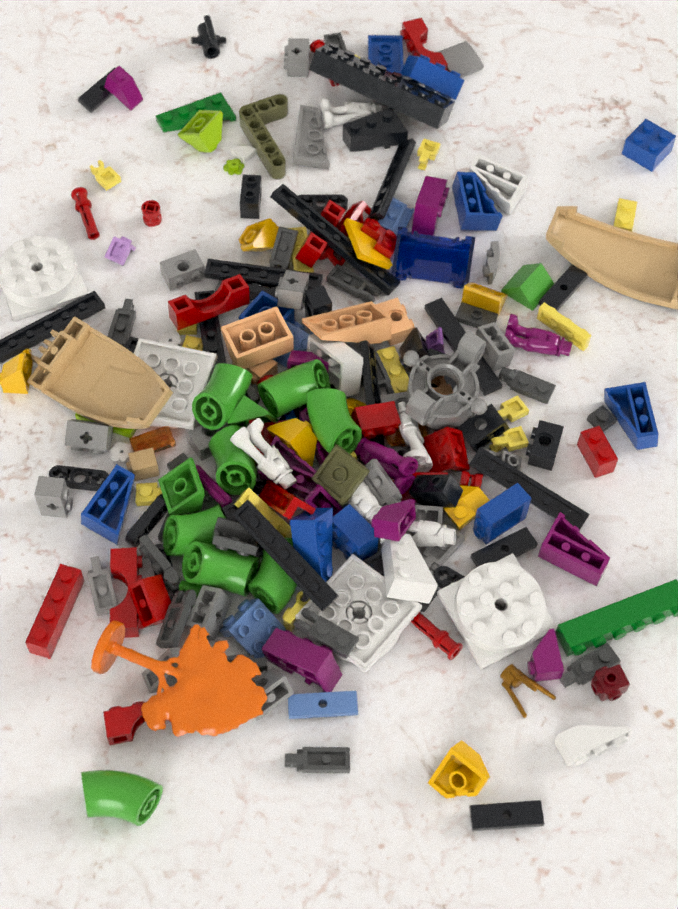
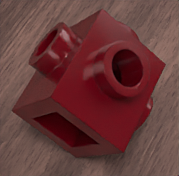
M620 664L610 668L607 666L599 668L595 671L591 681L592 691L596 696H599L601 702L607 699L614 701L620 698L630 686Z

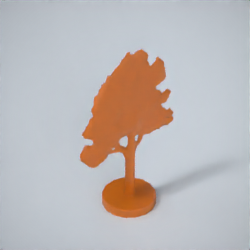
M113 620L101 634L91 661L92 671L98 674H105L111 668L117 656L153 671L159 679L157 694L143 703L141 708L142 715L147 726L153 731L165 729V721L167 719L170 720L172 732L176 737L187 733H194L195 731H198L201 735L217 736L232 729H237L239 725L256 718L258 715H262L263 711L261 708L267 700L264 688L257 686L251 680L256 675H261L257 663L242 654L237 655L230 663L227 661V655L224 653L229 647L227 640L215 642L212 648L207 639L209 633L205 627L201 628L198 624L190 629V634L180 649L178 657L169 658L167 661H159L122 646L125 637V626L122 622ZM172 663H177V664H178L177 667H173V666H171V665H172ZM165 673L177 679V683L174 686L170 687L167 684L164 676Z

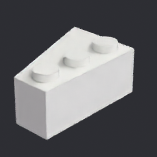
M480 154L476 156L469 167V172H475L485 187V193L488 198H492L494 203L510 216L527 189L528 175Z
M315 334L308 335L307 352H313L329 363L328 375L330 385L333 384L337 390L344 392L346 397L358 394L364 358L344 342L321 340Z
M405 533L399 542L385 539L381 552L386 596L430 604L438 585L411 535Z

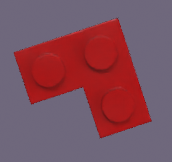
M367 217L360 230L376 240L373 249L389 259L394 253L399 238L396 237L393 231L383 228L378 221Z

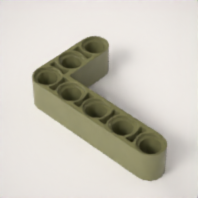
M283 94L270 96L244 105L239 109L240 127L252 147L257 149V155L269 175L274 179L285 177L286 159L265 124L285 118L288 115V98Z

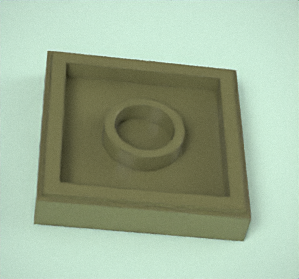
M336 444L314 474L312 480L321 485L341 505L345 506L370 470L340 445Z

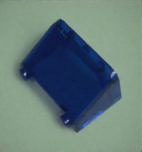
M398 227L392 275L398 280L405 281L407 278L432 281L453 284L454 288L462 289L464 285L469 283L475 237L466 236L465 239L459 241L460 237L453 239L418 234V231H414L412 234V232H408V228Z

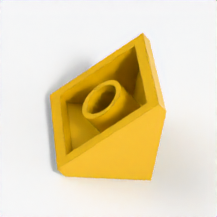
M470 282L464 285L461 302L500 314L508 294Z

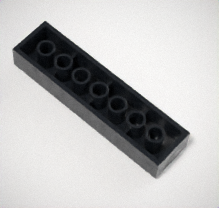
M329 43L315 50L309 68L310 71L436 129L448 121L455 101L450 100L451 97L448 95L437 94L430 87L424 88L418 85L419 83L415 80L402 78L403 76L400 73H391L382 65L370 63L371 61L367 58L356 57L355 53L348 50L343 51L336 44Z

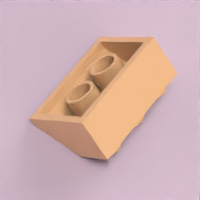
M277 306L221 327L222 335L233 364L243 369L294 350V337Z

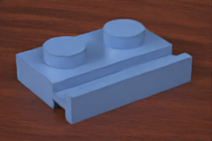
M393 198L385 218L378 222L386 230L393 231L396 237L399 238L398 240H400L415 209H410L406 204Z

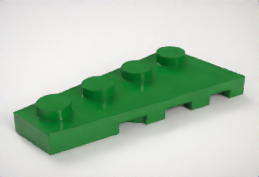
M221 92L155 115L156 121L163 133L182 130L199 110L221 111L223 113V120L236 121L235 113Z

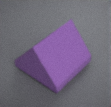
M439 327L426 336L428 349L431 348L445 353L442 328Z

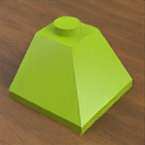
M199 110L177 135L199 152L211 153L222 140L223 113L214 110Z

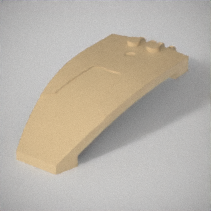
M557 206L546 233V240L575 267L587 273L588 277L618 293L643 302L678 310V243L645 236L600 222L577 213L578 206Z
M75 316L64 331L58 333L53 329L50 333L55 339L53 342L46 339L43 341L48 346V349L42 346L38 348L43 354L41 358L32 356L31 359L38 366L27 380V383L36 390L85 418L104 425L126 429L149 428L173 394L164 380L138 356Z

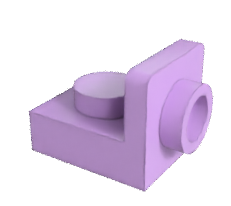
M114 236L104 257L124 266L130 251H135L136 247L131 244L132 241L123 236L119 239Z

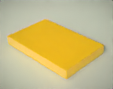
M347 218L344 226L357 258L389 270L392 266L390 258L388 259L373 249L376 240L360 230L362 223Z

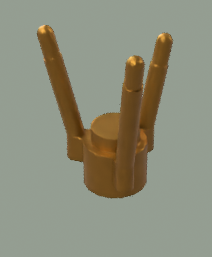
M513 664L506 667L500 675L504 680L501 685L507 690L524 718L527 717V714L511 686L517 688L523 683L534 692L538 689L551 699H556L555 695L526 676Z

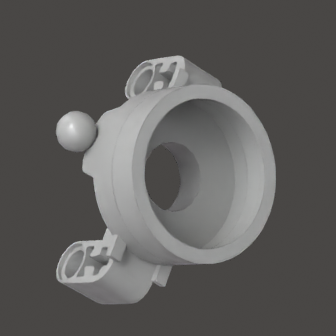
M468 330L459 341L457 350L453 355H425L419 358V354L416 351H407L403 356V361L407 366L413 368L406 391L407 408L405 413L422 426L426 425L434 429L455 428L467 421L472 413L476 415L485 413L487 403L483 399L478 398L479 381L476 371L480 368L477 363L484 353L487 342ZM441 375L448 376L456 382L457 391L453 394L442 395L432 388L431 381Z

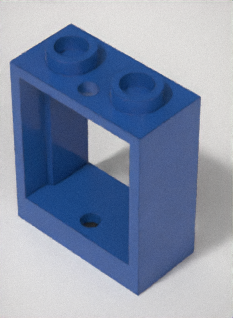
M516 483L477 509L473 532L486 545L526 519L531 497L519 483Z

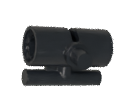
M205 15V22L201 23L197 28L198 37H191V44L202 46L205 57L213 59L220 54L219 45L226 44V37H220L215 34L210 15Z

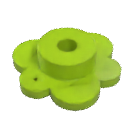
M238 158L227 160L223 166V170L228 172L229 175H240L244 168V164Z

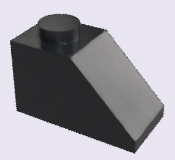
M417 327L411 331L399 348L401 354L399 361L403 368L407 367L410 372L413 367L407 366L403 361V356L407 351H416L419 354V358L425 355L431 356L426 340Z

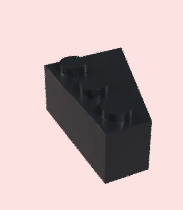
M388 108L343 124L342 140L350 152L373 150V147L389 149L390 146L399 145L408 140V130L394 110Z

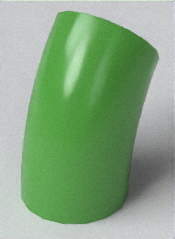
M315 359L280 372L259 383L257 387L260 398L268 411L276 418H279L294 409L306 405V395L310 391L330 388V380L324 364L320 360Z
M226 363L216 364L207 385L192 402V411L198 423L210 430L219 429L226 424L243 396H246L253 375L239 366Z
M332 388L315 389L307 393L306 400L309 420L323 448L330 454L337 444L351 454L357 448L362 432L349 413L346 394Z
M230 425L221 429L211 438L208 444L217 467L216 481L225 492L232 495H241L248 487L252 490L257 479V462L230 441L231 437L242 428L240 425Z
M217 504L197 513L170 515L165 522L163 530V548L166 555L184 556L187 547L194 541L212 544V534L217 518H226L222 507Z
M285 538L293 546L292 538ZM263 549L260 568L254 579L248 584V587L255 599H259L271 613L278 614L287 605L298 585Z
M197 541L192 542L187 547L182 561V573L187 582L219 588L244 597L249 594L248 584L254 579L259 568V558L256 556H243L238 554L236 550L229 548L228 550H221L216 548L215 545Z
M116 770L81 772L88 818L114 817L128 821L136 826H141L151 817L160 802L163 792L162 785L146 777Z

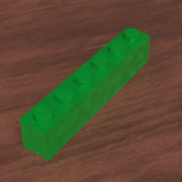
M677 579L558 624L555 634L566 656L572 654L575 656L580 655L587 648L593 646L595 648L601 647L608 640L623 638L628 632H639L646 628V625L651 623L657 625L672 615L677 617L678 581Z

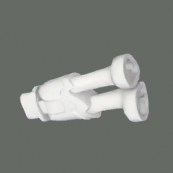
M321 98L320 109L323 128H331L383 110V106L375 105V103L370 104L369 102H345L343 106H332L328 98Z
M399 402L398 415L401 421L399 429L406 446L410 445V451L405 453L403 457L411 456L418 461L416 472H428L432 468L433 463L423 446L424 438L421 436L418 422L405 413L407 404Z
M257 418L247 428L242 427L231 437L230 441L253 458L258 464L257 468L269 479L274 480L276 484L280 483L284 489H287L297 481L292 475L293 470L290 469L287 461L282 457L274 444L271 447L261 435L264 423L260 418Z
M362 481L347 502L369 524L372 523L373 516L382 507L364 481Z
M414 521L406 531L414 532L410 535L417 547H445L446 544L455 545L456 530L447 528L446 525L441 526L440 523L434 521ZM380 538L381 546H383L385 541L383 538Z

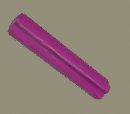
M195 465L203 488L218 504L224 507L232 503L230 496L201 466Z

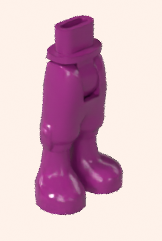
M510 314L505 337L513 347L547 355H570L573 342L565 341V337L561 339L559 335L547 330L523 327L518 323V316Z
M367 438L360 440L357 448L354 450L357 458L365 465L372 459H377L388 476L395 480L394 484L400 491V494H404L415 479V476L412 474L418 469V461L411 456H400L395 450L370 441Z

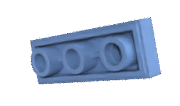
M357 691L293 694L288 698L289 719L358 715ZM325 704L326 707L321 708L319 705Z

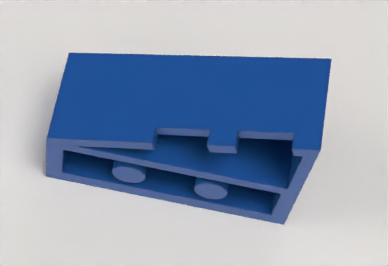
M408 55L400 73L403 77L415 80L419 84L434 89L439 94L448 95L451 99L456 100L465 81L460 78L461 74L453 70L451 72L446 71V67L436 62L435 65L430 63V58L424 55H420V57Z
M457 172L452 184V191L460 229L497 231L503 215L495 209L494 201L492 198H488L485 193L486 189L476 173Z
M646 382L605 388L604 402L617 418L618 423L636 450L658 447L659 434Z
M116 464L82 511L81 524L118 545L134 487L135 474Z
M315 508L316 510L313 515L304 511L290 519L293 547L327 582L333 573V508Z

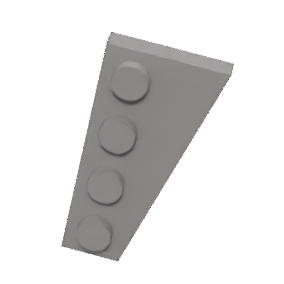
M300 105L293 164L329 169L330 163L324 144L319 110L316 107Z

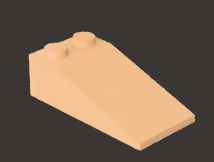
M372 301L302 318V323L321 340L355 343L367 340L370 344H379L391 339L392 318Z

